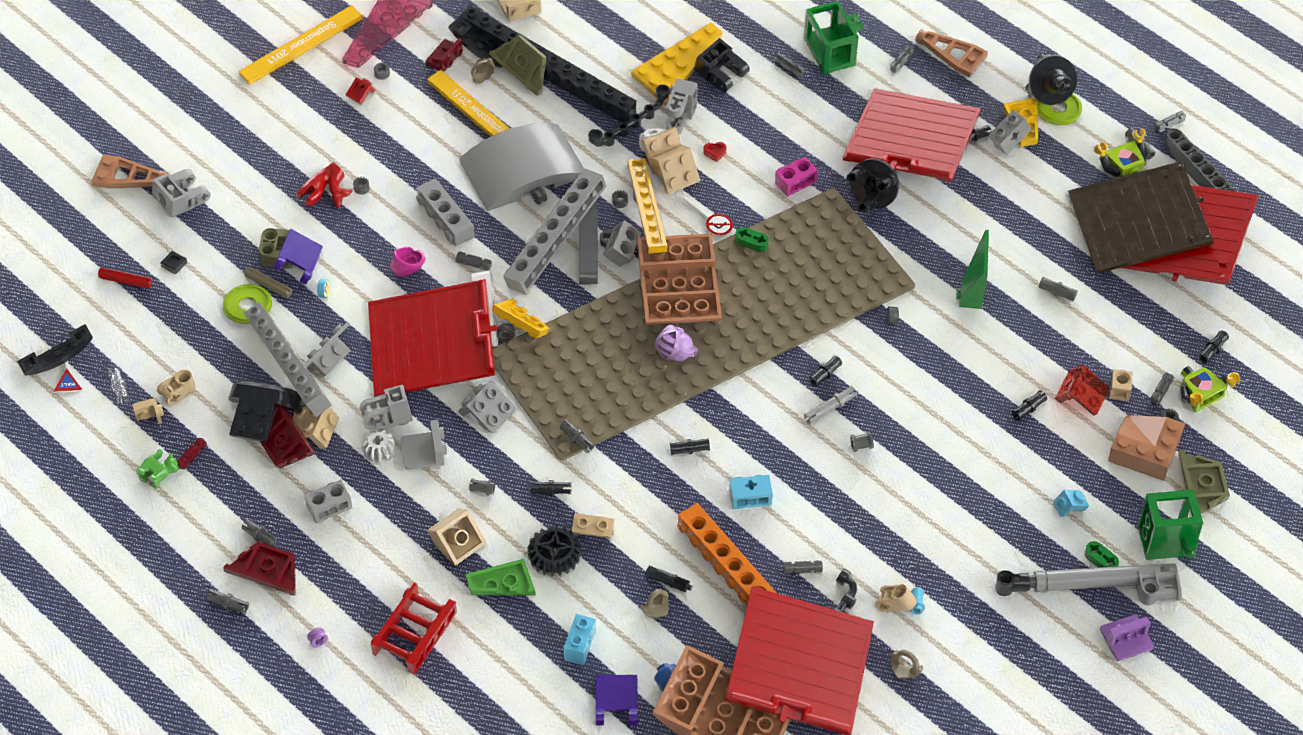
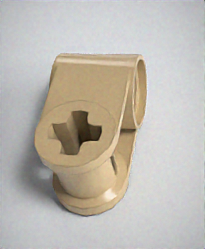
M180 370L169 379L161 382L157 387V392L165 397L168 405H174L195 390V382L189 370Z
M904 584L884 585L880 589L881 595L876 601L875 606L882 612L909 611L916 605L917 600Z

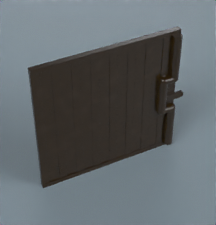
M1182 161L1068 190L1097 274L1214 244L1199 206V202H1203L1204 197H1196Z

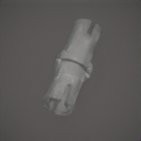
M113 368L115 374H113L112 369L108 370L112 383L111 389L115 392L118 404L123 405L122 398H124L125 403H128L130 400L126 391L127 385L122 380L120 369Z

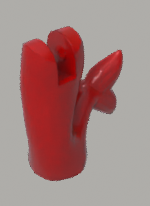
M332 162L307 180L297 191L296 195L299 199H302L309 193L310 196L306 199L305 204L312 206L320 200L326 185L329 184L332 199L338 209L342 204V198L348 197L353 190L339 187V184L345 178V174L336 163Z

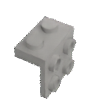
M489 381L484 385L480 383L473 390L475 394L472 397L468 396L461 402L462 407L458 412L463 417L471 412L490 433H494L511 416L516 407L492 381Z
M438 420L430 421L431 432L401 437L405 469L411 470L444 465L443 455L447 454L446 443L441 441V439H444L443 427H439Z

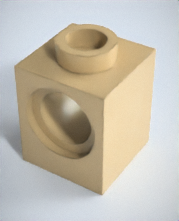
M1113 369L1109 399L1129 401L1132 390V371Z

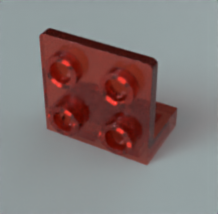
M1081 364L1068 371L1055 400L1062 403L1073 398L1095 416L1098 414L1110 387L1085 365Z

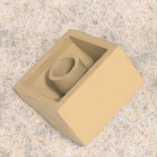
M456 509L427 530L435 546L455 566L487 544L471 514L466 509Z

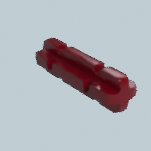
M197 438L194 445H191L183 453L182 458L180 457L177 460L179 469H186L189 462L191 463L200 454L201 449L203 450L207 446L205 439Z

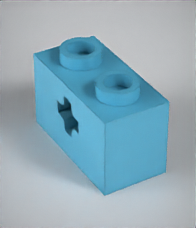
M769 475L730 479L729 491L733 509L772 505L773 493Z
M579 614L575 615L564 646V661L584 666L596 633V619Z

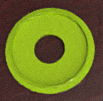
M1072 94L1063 102L1067 106V110L1056 112L1052 109L1051 105L1043 104L1037 100V111L1039 116L1049 123L1067 125L1075 122L1081 116L1082 103L1077 96Z
M244 284L233 288L223 300V310L230 320L241 324H250L244 314L247 310H243L239 306L242 299L252 298L256 303L260 302L268 313L272 307V299L269 292L263 287L254 284Z

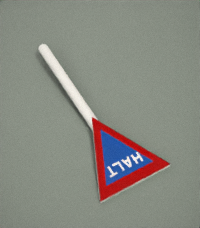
M68 361L65 362V372L53 393L83 391L69 372Z

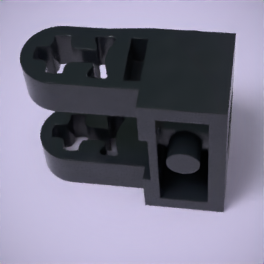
M718 38L696 58L693 70L720 91L727 92L733 86V82L720 68L724 65L737 76L744 77L750 71V67L747 62L732 51L733 48L721 38Z

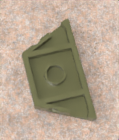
M522 35L516 36L511 41L502 44L501 47L489 52V55L535 95H541L546 56Z
M1179 450L1178 456L1186 490L1194 489L1201 514L1227 501L1230 494L1222 462L1209 460L1200 455H1197V457L1185 454L1186 451Z

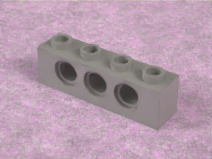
M436 178L417 187V202L420 206H424L428 216L432 217L437 227L444 231L448 241H452L455 246H458L475 237L474 225Z

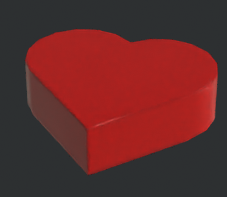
M716 142L715 144L706 143L703 146L704 155L715 162H718L727 151V146L723 142Z

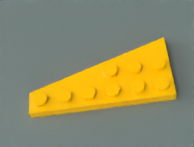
M710 22L632 70L631 76L656 97L655 90L658 85L664 84L670 88L671 85L675 84L677 78L687 80L694 72L696 58L718 38L722 37V31ZM670 96L665 99L663 105H667Z

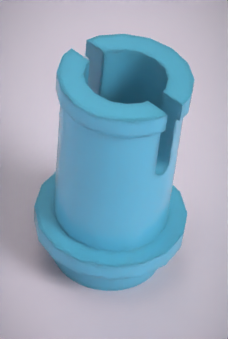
M915 587L911 592L917 602L910 611L912 614L919 615L925 609L923 604L924 590Z

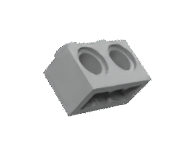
M625 220L613 228L603 255L619 267L625 263H630L634 258L633 252L638 246V237H640L641 232Z
M342 480L331 482L327 486L305 494L306 506L315 523L352 509L351 497Z

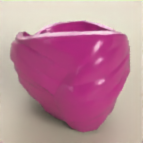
M411 247L399 248L393 253L390 269L398 277L411 275L421 269L426 260L425 255L422 251H414Z

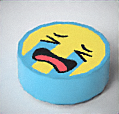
M320 279L317 285V294L320 298H327L330 292V282L328 279Z

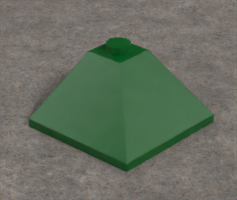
M989 230L984 231L961 281V287L957 288L956 299L959 300V307L982 309L988 275Z

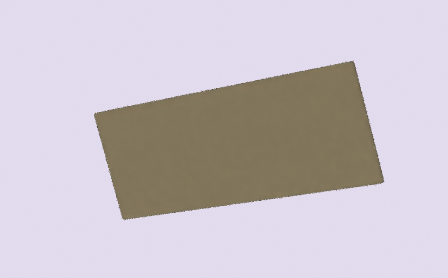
M831 188L749 227V229L768 236L769 246L764 252H758L737 244L735 234L713 244L722 321L646 325L641 282L638 279L545 323L549 327L547 335L534 338L526 332L494 347V367L557 457L564 461L584 451L577 444L572 443L570 437L560 429L562 422L567 425L565 420H570L577 429L584 431V435L591 442L597 445L914 289V281L835 188ZM674 325L675 327L682 328L690 336L693 345L697 347L698 351L694 357H688L684 361H668L663 359L655 350L656 338L664 328Z

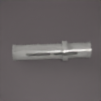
M850 386L839 394L835 393L831 399L804 413V419L808 417L809 419L806 422L811 425L836 408L843 407L844 403L857 397V392L851 393L855 388Z

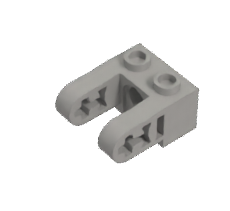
M677 78L675 84L671 85L669 91L670 98L667 103L669 118L666 123V130L674 127L675 122H677L675 128L679 135L682 133L687 119L692 120L697 108L698 83Z
M184 169L172 175L167 173L153 179L152 195L171 217L204 204L211 197V193L205 186H199L187 192L183 190L191 186L196 180V176L190 169Z
M403 385L385 389L384 395L366 399L360 404V411L366 429L375 431L396 425H406L413 421ZM367 406H370L372 411H367ZM374 418L375 423L371 424V422H369L370 419Z

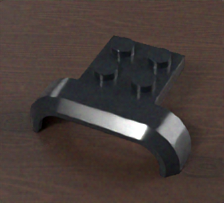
M238 381L232 384L228 398L231 402L238 403L229 435L235 438L267 443L277 406L290 409L295 413H301L304 401L298 392L293 389L250 381Z

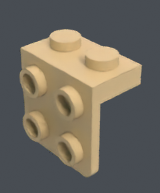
M498 0L509 22L541 13V0Z
M302 407L301 413L294 412L292 419L305 438L309 437L320 449H325L328 446L339 417L330 407L317 417L308 407Z

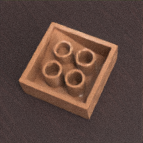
M1126 415L1111 447L1108 461L1164 481L1181 440L1185 423L1168 417Z

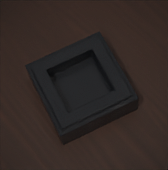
M171 251L160 262L161 267L177 274L187 263V258Z

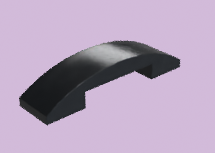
M461 16L448 26L451 33L457 39L462 40V45L478 58H491L494 66L503 67L489 55L490 51L497 48L474 32L473 25Z
M86 324L69 332L71 338L38 356L33 352L18 360L17 362L24 375H33L51 370L80 353L93 339Z

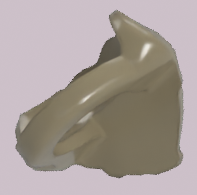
M483 58L476 61V65L471 70V76L475 83H483L494 73L495 66L491 58Z
M661 588L654 590L649 595L646 606L640 605L641 610L647 617L661 618L668 615L669 595L667 591Z
M897 650L891 654L892 670L898 679L917 677L923 670V665L919 666L918 659L910 651ZM901 656L908 657L912 661L913 666L908 665Z

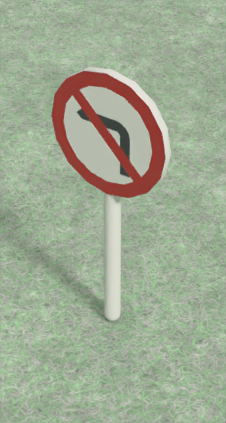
M683 198V201L707 218L706 228L710 234L721 237L728 235L732 231L733 222L728 216L724 214L709 216L687 198Z

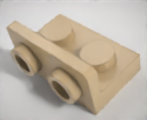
M574 514L572 533L611 538L614 535V518Z

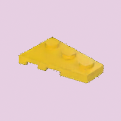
M1032 98L1004 103L1003 110L1006 116L1014 110L1026 119L1031 128V131L1019 142V146L1024 147L1037 144V100Z
M512 298L493 306L492 312L497 314L500 319L513 323L514 327L525 330L531 337L539 338L547 335L549 327L537 317L528 315L526 308L518 307L515 299Z

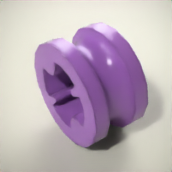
M319 627L311 630L307 635V639L312 647H319L326 643L328 636L325 634L324 629Z

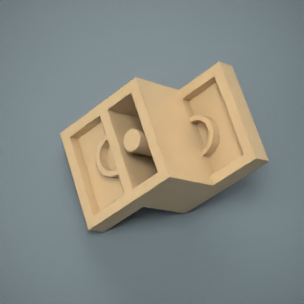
M675 127L642 140L652 174L661 177L666 194H671L700 182L691 148L681 145Z

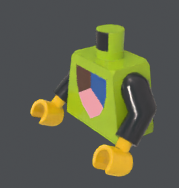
M1143 128L1140 129L1141 136L1137 134V130L1132 134L1137 143L1132 141L1107 150L1108 146L1105 142H1101L1100 147L1099 145L1094 147V152L1100 154L1099 159L1106 173L1118 178L1143 171L1147 157L1145 142L1142 140L1146 135V131Z
M1186 366L1181 371L1184 377L1180 388L1181 401L1190 404L1196 413L1224 398L1227 385L1234 387L1236 385L1235 382H1241L1239 374L1233 372L1228 376H1222L1204 367L1194 372L1190 366Z

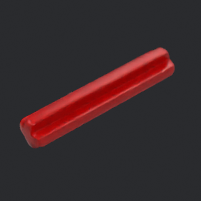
M102 267L98 271V278L148 289L152 285V279L149 277Z

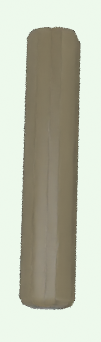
M250 266L244 270L245 277L285 298H289L293 293L292 289Z

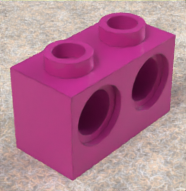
M805 156L775 171V184L788 197L816 183L818 170Z

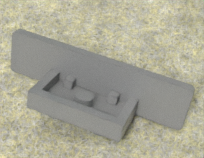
M347 322L343 326L340 324L331 331L334 335L330 339L328 336L319 343L321 348L318 351L314 349L307 355L309 360L306 363L303 362L306 368L311 364L325 377L351 351L338 338L349 326Z

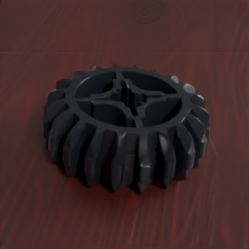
M556 525L555 529H551L548 526L547 530L541 528L540 533L535 532L534 538H530L527 547L528 559L532 567H535L537 572L542 570L543 575L550 573L551 577H553L554 573H558L561 576L562 572L568 574L569 569L574 570L576 564H579L582 555L581 543L578 541L577 535L573 536L572 530L567 532L566 527L559 529L558 525Z

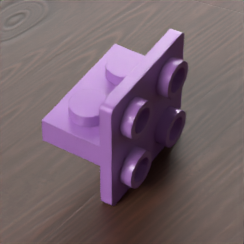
M1132 615L1100 626V631L1117 661L1154 649V645L1148 636L1151 623L1147 617L1140 619L1137 615Z

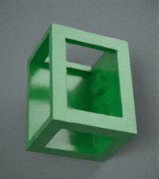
M839 1L806 9L804 40L823 75L856 66L859 40L856 32L863 28V23L858 21L859 16L857 14L846 15ZM831 10L830 27L820 29L813 15Z
M1194 489L1146 494L1137 526L1146 560L1176 557L1191 559L1195 557L1203 520ZM1183 499L1178 518L1161 519L1158 501ZM1190 510H1191L1192 517H1188V514H1189V511H1190Z

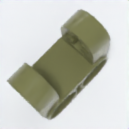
M274 228L263 230L259 245V262L265 267L274 266L280 253L278 248L283 246L289 230ZM286 261L281 269H290L293 267V264Z

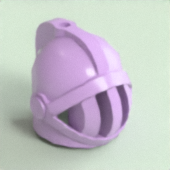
M674 325L664 328L655 341V350L663 359L668 361L681 362L688 357H694L698 351L697 347L693 345L690 336L682 328L675 327Z

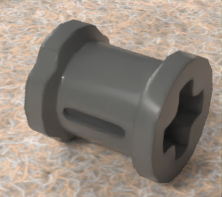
M870 431L863 435H850L853 452L868 447L870 449L874 448L873 437Z

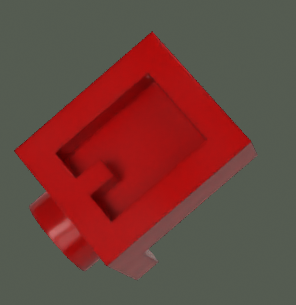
M356 77L345 96L362 105L368 93H374L375 89L371 86L372 83L365 78L361 80Z

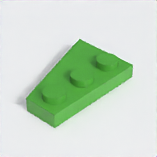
M524 559L465 574L471 595L536 596Z

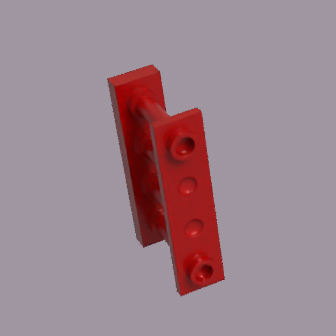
M414 582L410 588L405 590L402 600L378 635L375 634L370 642L372 655L377 656L381 648L406 660L408 672L415 675L457 614L456 602L448 599L446 604L441 606L419 595L418 584ZM413 602H416L437 612L438 616L435 620L430 621L408 609ZM404 617L427 628V632L424 636H418L397 625ZM394 633L417 645L413 652H408L387 642V640Z

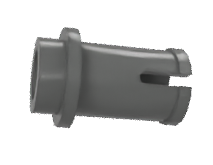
M475 479L470 480L469 491L486 493L487 496L494 494L495 483L491 480H488V482Z

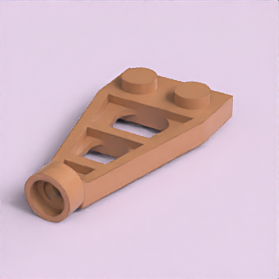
M923 29L919 30L915 38L916 42L926 46L954 70L968 77L972 76L988 56V51L972 43L930 31L927 32ZM942 42L948 44V46L943 51L935 46V44ZM953 48L966 52L960 60L950 55Z
M103 154L91 182L92 186L103 188L153 187V179L168 172L157 171L119 156ZM122 167L130 170L128 178L115 179L118 168ZM137 172L148 174L144 180H134Z

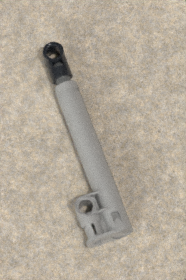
M1175 563L1051 570L1044 572L1034 571L1033 575L1028 573L1013 574L1009 570H1003L998 573L995 590L1001 596H1009L1012 592L1029 591L1030 588H1034L1035 591L1136 586L1138 598L1144 605H1153L1156 601H1163L1165 598H1175L1176 601H1180L1182 597L1181 583Z

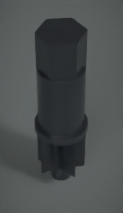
M650 565L646 569V576L671 588L686 592L687 590L691 591L693 587L690 585L689 580L681 578L676 574H671Z

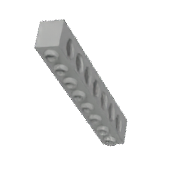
M584 168L581 174L577 176L575 182L567 189L565 195L546 217L541 227L536 230L534 236L527 242L525 248L516 257L510 268L506 270L503 277L508 288L525 295L607 187L602 174Z
M256 303L244 312L312 413L317 417L332 406L261 303Z

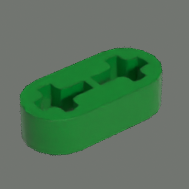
M746 227L736 230L735 241L737 244L758 252H764L768 249L769 238L767 235Z
M1092 541L1086 545L1084 555L1096 567L1119 566L1118 557L1101 543Z

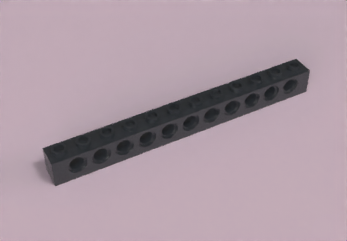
M471 5L459 15L473 25L474 32L496 48L521 35ZM523 36L546 56L544 79L619 122L628 121L631 119V115L636 113L635 99Z

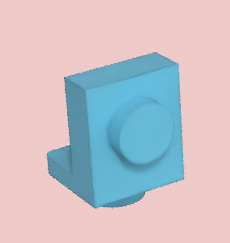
M1063 490L1053 501L1061 517H1065L1071 510L1085 511L1089 507L1085 495L1080 490Z

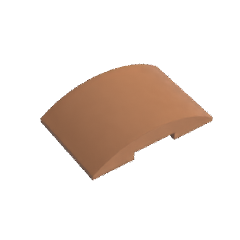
M712 233L665 236L667 252L651 254L648 252L645 237H638L639 270L645 324L722 321Z
M686 645L652 713L678 735H784L791 720L786 718V721L781 723L779 721L780 716L725 701L732 671L723 667V662Z

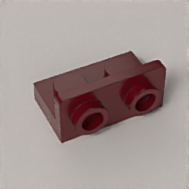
M444 39L425 60L426 66L445 72L447 68L452 66L455 59L461 56L463 52L462 40L457 39L454 43Z

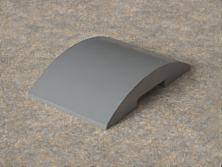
M552 123L528 124L503 131L477 144L459 158L463 169L487 211L519 201L522 194L531 192L533 189L536 190L538 186L545 187L552 184L556 188L573 182L584 170L559 125Z

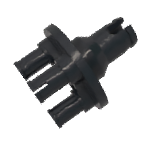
M1039 54L1037 63L1029 74V83L1025 88L1028 93L1043 104L1057 105L1063 103L1073 94L1076 88V69L1068 59L1062 56Z
M876 158L863 160L852 169V172L847 174V181L850 183L852 193L859 201L857 210L860 213L864 214L868 210L881 209L890 205L899 193L897 173L892 166L883 160Z

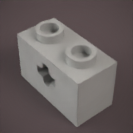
M1012 110L988 136L997 149L1008 155L1031 131V128L1024 117Z

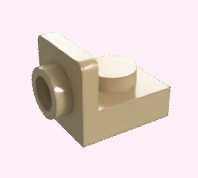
M156 398L132 404L137 421L156 416L158 424L162 423L161 416H164L162 405H157Z

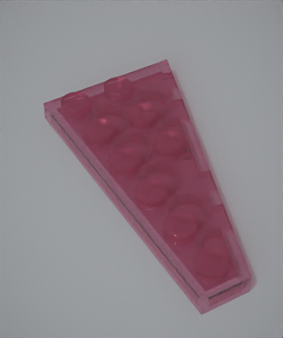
M378 0L343 56V64L357 68L361 67L373 57L375 51L385 47L387 41L393 40L410 26L411 21L416 17H421L423 11L433 7V1Z

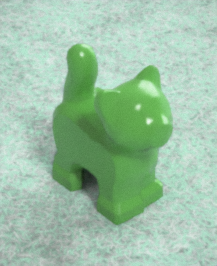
M158 449L155 454L146 458L143 464L136 469L139 479L144 483L149 479L151 481L150 486L155 489L159 487V483L168 474L176 473L179 470L178 462L172 453L163 464L158 461L163 454L161 449Z

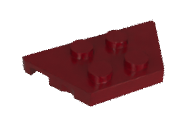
M277 406L267 443H260L275 466L283 468L310 457L315 452L284 407Z
M256 542L249 550L239 554L237 560L230 565L227 563L223 567L226 573L293 596L296 594L295 554Z

